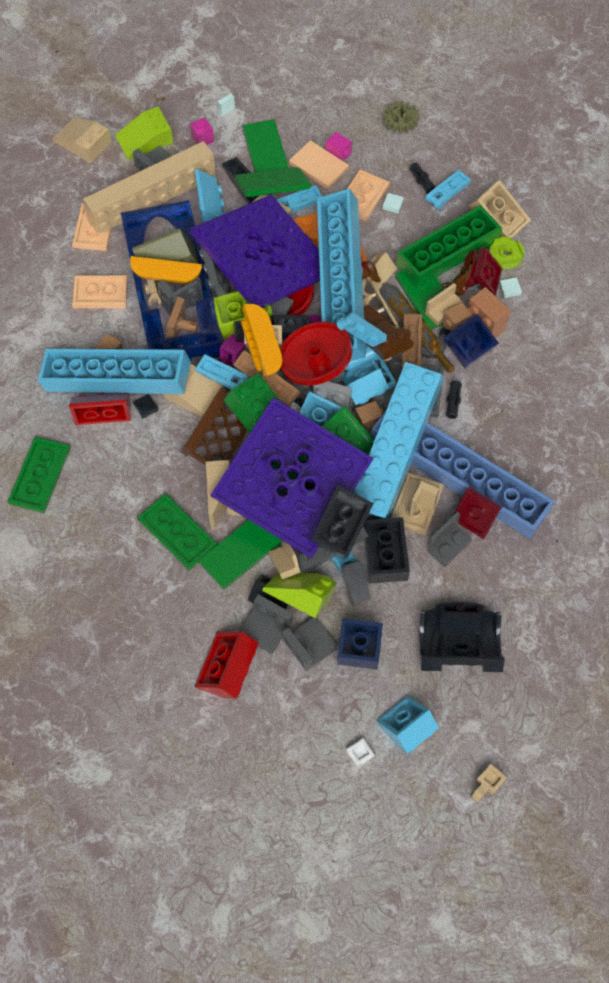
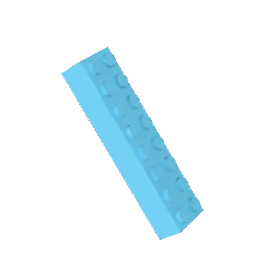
M46 349L38 382L46 392L184 394L191 361L185 350Z
M405 362L369 453L373 461L354 491L355 494L374 503L369 515L380 519L390 518L443 384L444 378L442 374Z

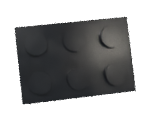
M337 485L308 542L342 559L348 558L374 503Z
M403 517L366 520L363 526L369 536L364 540L369 584L408 581L410 569Z

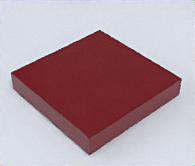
M486 247L480 248L473 277L483 289L486 287L496 296L503 268Z
M469 486L454 514L456 512L461 514L458 524L480 538L485 539L503 506Z

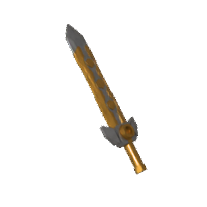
M385 282L382 284V296L403 322L404 314H417L396 286ZM422 320L421 356L432 359L437 357L448 373L453 372L455 367L443 354L447 348L448 338L443 333L440 339H438Z

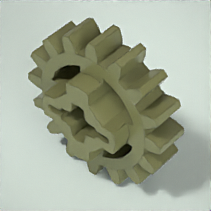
M403 101L400 104L394 102V106L389 104L388 108H385L383 115L384 125H388V130L393 129L394 133L396 131H399L400 134H402V131L408 133L409 129L413 131L414 126H418V109H415L414 105L409 106V102L403 104Z

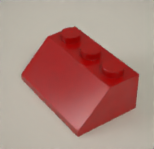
M128 393L79 395L72 397L69 403L75 425L131 421V404Z
M217 632L194 687L222 698L237 699L259 643L243 632Z

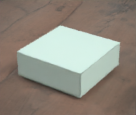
M231 93L218 100V111L221 116L235 109L234 96Z
M388 193L382 209L399 214L404 197Z
M517 277L500 280L499 286L504 298L521 295L522 291Z

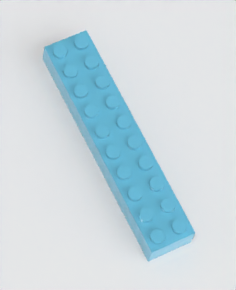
M350 189L317 198L322 322L337 324L338 319L346 318L350 313H355L364 319L358 199ZM346 330L353 346L350 361L366 358V343Z

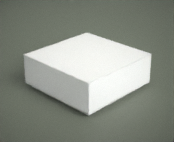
M364 738L346 749L347 754L357 768L375 757V754Z

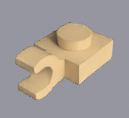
M146 279L147 284H144L146 295L150 294L148 299L149 309H152L153 302H157L159 307H162L154 280Z
M490 764L476 780L480 786L471 798L478 803L487 791L493 795L506 781L507 777Z

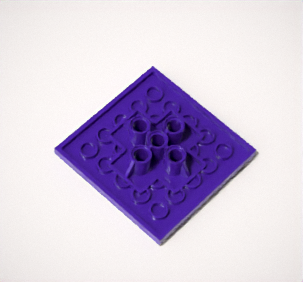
M272 194L197 225L190 230V234L249 304L265 308L320 281L319 249Z
M273 398L210 497L312 559L319 547L308 541L334 488L339 485L353 492L373 461V458ZM304 455L308 458V462L300 463L298 457ZM277 461L281 464V467L275 470L271 468L270 464ZM289 472H296L298 478L291 480L287 474ZM306 482H312L315 485V488L313 490H307L304 487V484ZM284 488L288 494L281 497L277 494V490Z

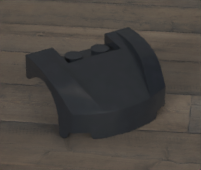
M466 602L436 604L434 609L422 610L420 613L421 671H441L442 665H482L483 672H503L505 658L501 652L500 641L502 614L485 610L484 605Z

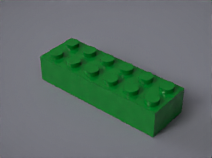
M480 205L397 252L396 266L418 289L464 262L471 251L477 250L478 254L480 248L490 247L497 238H500L502 227Z
M259 373L233 388L224 399L225 403L249 433H251L273 398L281 402ZM301 455L298 457V461L300 463H307L308 458ZM273 462L278 469L281 467L279 462ZM289 472L287 474L291 480L298 478L296 472Z

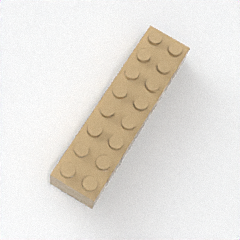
M202 141L84 198L88 222L93 226L96 233L107 232L110 227L113 228L121 225L129 219L137 217L176 196L196 188L195 169L216 177L213 152Z

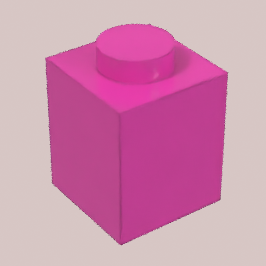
M205 117L190 124L191 137L196 144L202 141L206 145L214 142L213 128Z
M335 132L326 141V151L344 161L352 154V141Z

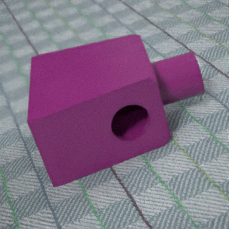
M233 333L220 346L219 361L235 368L233 364L246 349L244 341H234Z

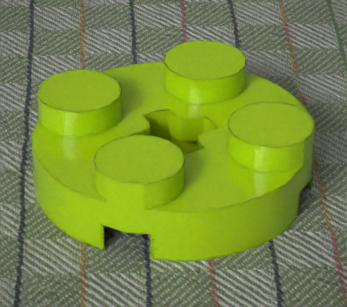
M500 237L490 246L489 252L503 268L502 270L520 266L525 250L518 240L515 242L511 240V237ZM504 251H506L507 253H511V254L505 255V254H503V253H504Z

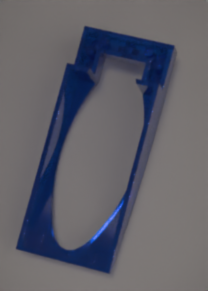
M189 200L122 212L121 217L130 258L131 256L135 257L132 248L144 243L146 229L150 221L155 217H163L176 230L181 229L195 246L198 264H202L199 278L202 286L203 300L196 301L200 332L167 339L164 336L159 309L148 310L143 294L142 279L133 272L148 350H185L190 361H192L191 358L203 356L204 354L211 358L220 357V346L223 342L216 318L212 291L207 280L208 275L203 267L205 263L199 253L201 247L190 234V230L195 227Z

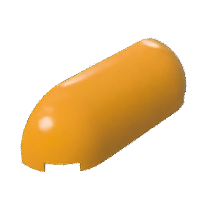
M134 256L130 258L133 272L138 277L147 280H165V282L186 284L194 281L202 269V264Z
M245 304L242 308L245 311L244 320H241L255 368L257 371H261L263 376L272 375L280 369L282 355L270 318L262 307L255 304Z

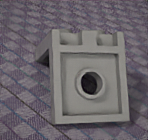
M343 371L326 383L314 385V394L341 407L346 406L351 411L354 403L352 388L346 387L342 375L348 372Z

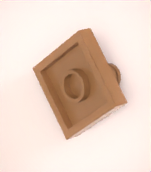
M177 297L166 326L167 343L171 347H175L181 329L196 333L199 322L185 319V299Z

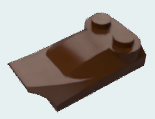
M364 306V320L387 334L385 342L374 347L368 345L382 360L413 348L414 342L410 339L411 335L408 330L397 328L372 306Z

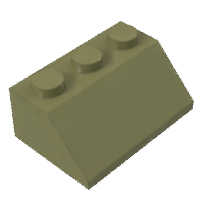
M181 229L132 248L135 257L198 264L195 246Z

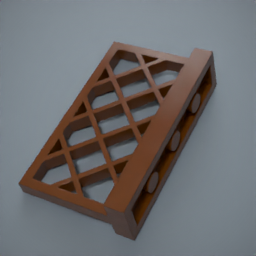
M220 388L180 453L185 456L190 455L206 465V462L213 461L212 457L221 456L222 460H230L247 429L245 427L243 429V424L237 416V423H228L227 415L234 413L233 411L225 412L223 406L227 391ZM223 416L225 425L216 427L214 419ZM239 426L241 434L232 437L230 428ZM226 429L229 438L220 439L217 430ZM214 431L216 440L207 442L206 432ZM230 441L232 449L223 452L221 443ZM218 444L220 453L211 454L208 445ZM205 446L207 455L200 456L195 453L197 447Z

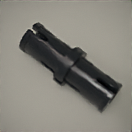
M417 162L410 166L409 170L416 177V182L421 184L427 194L436 188L429 179L427 172H424Z
M459 381L450 382V391L446 399L448 403L446 417L450 419L458 417L462 383Z

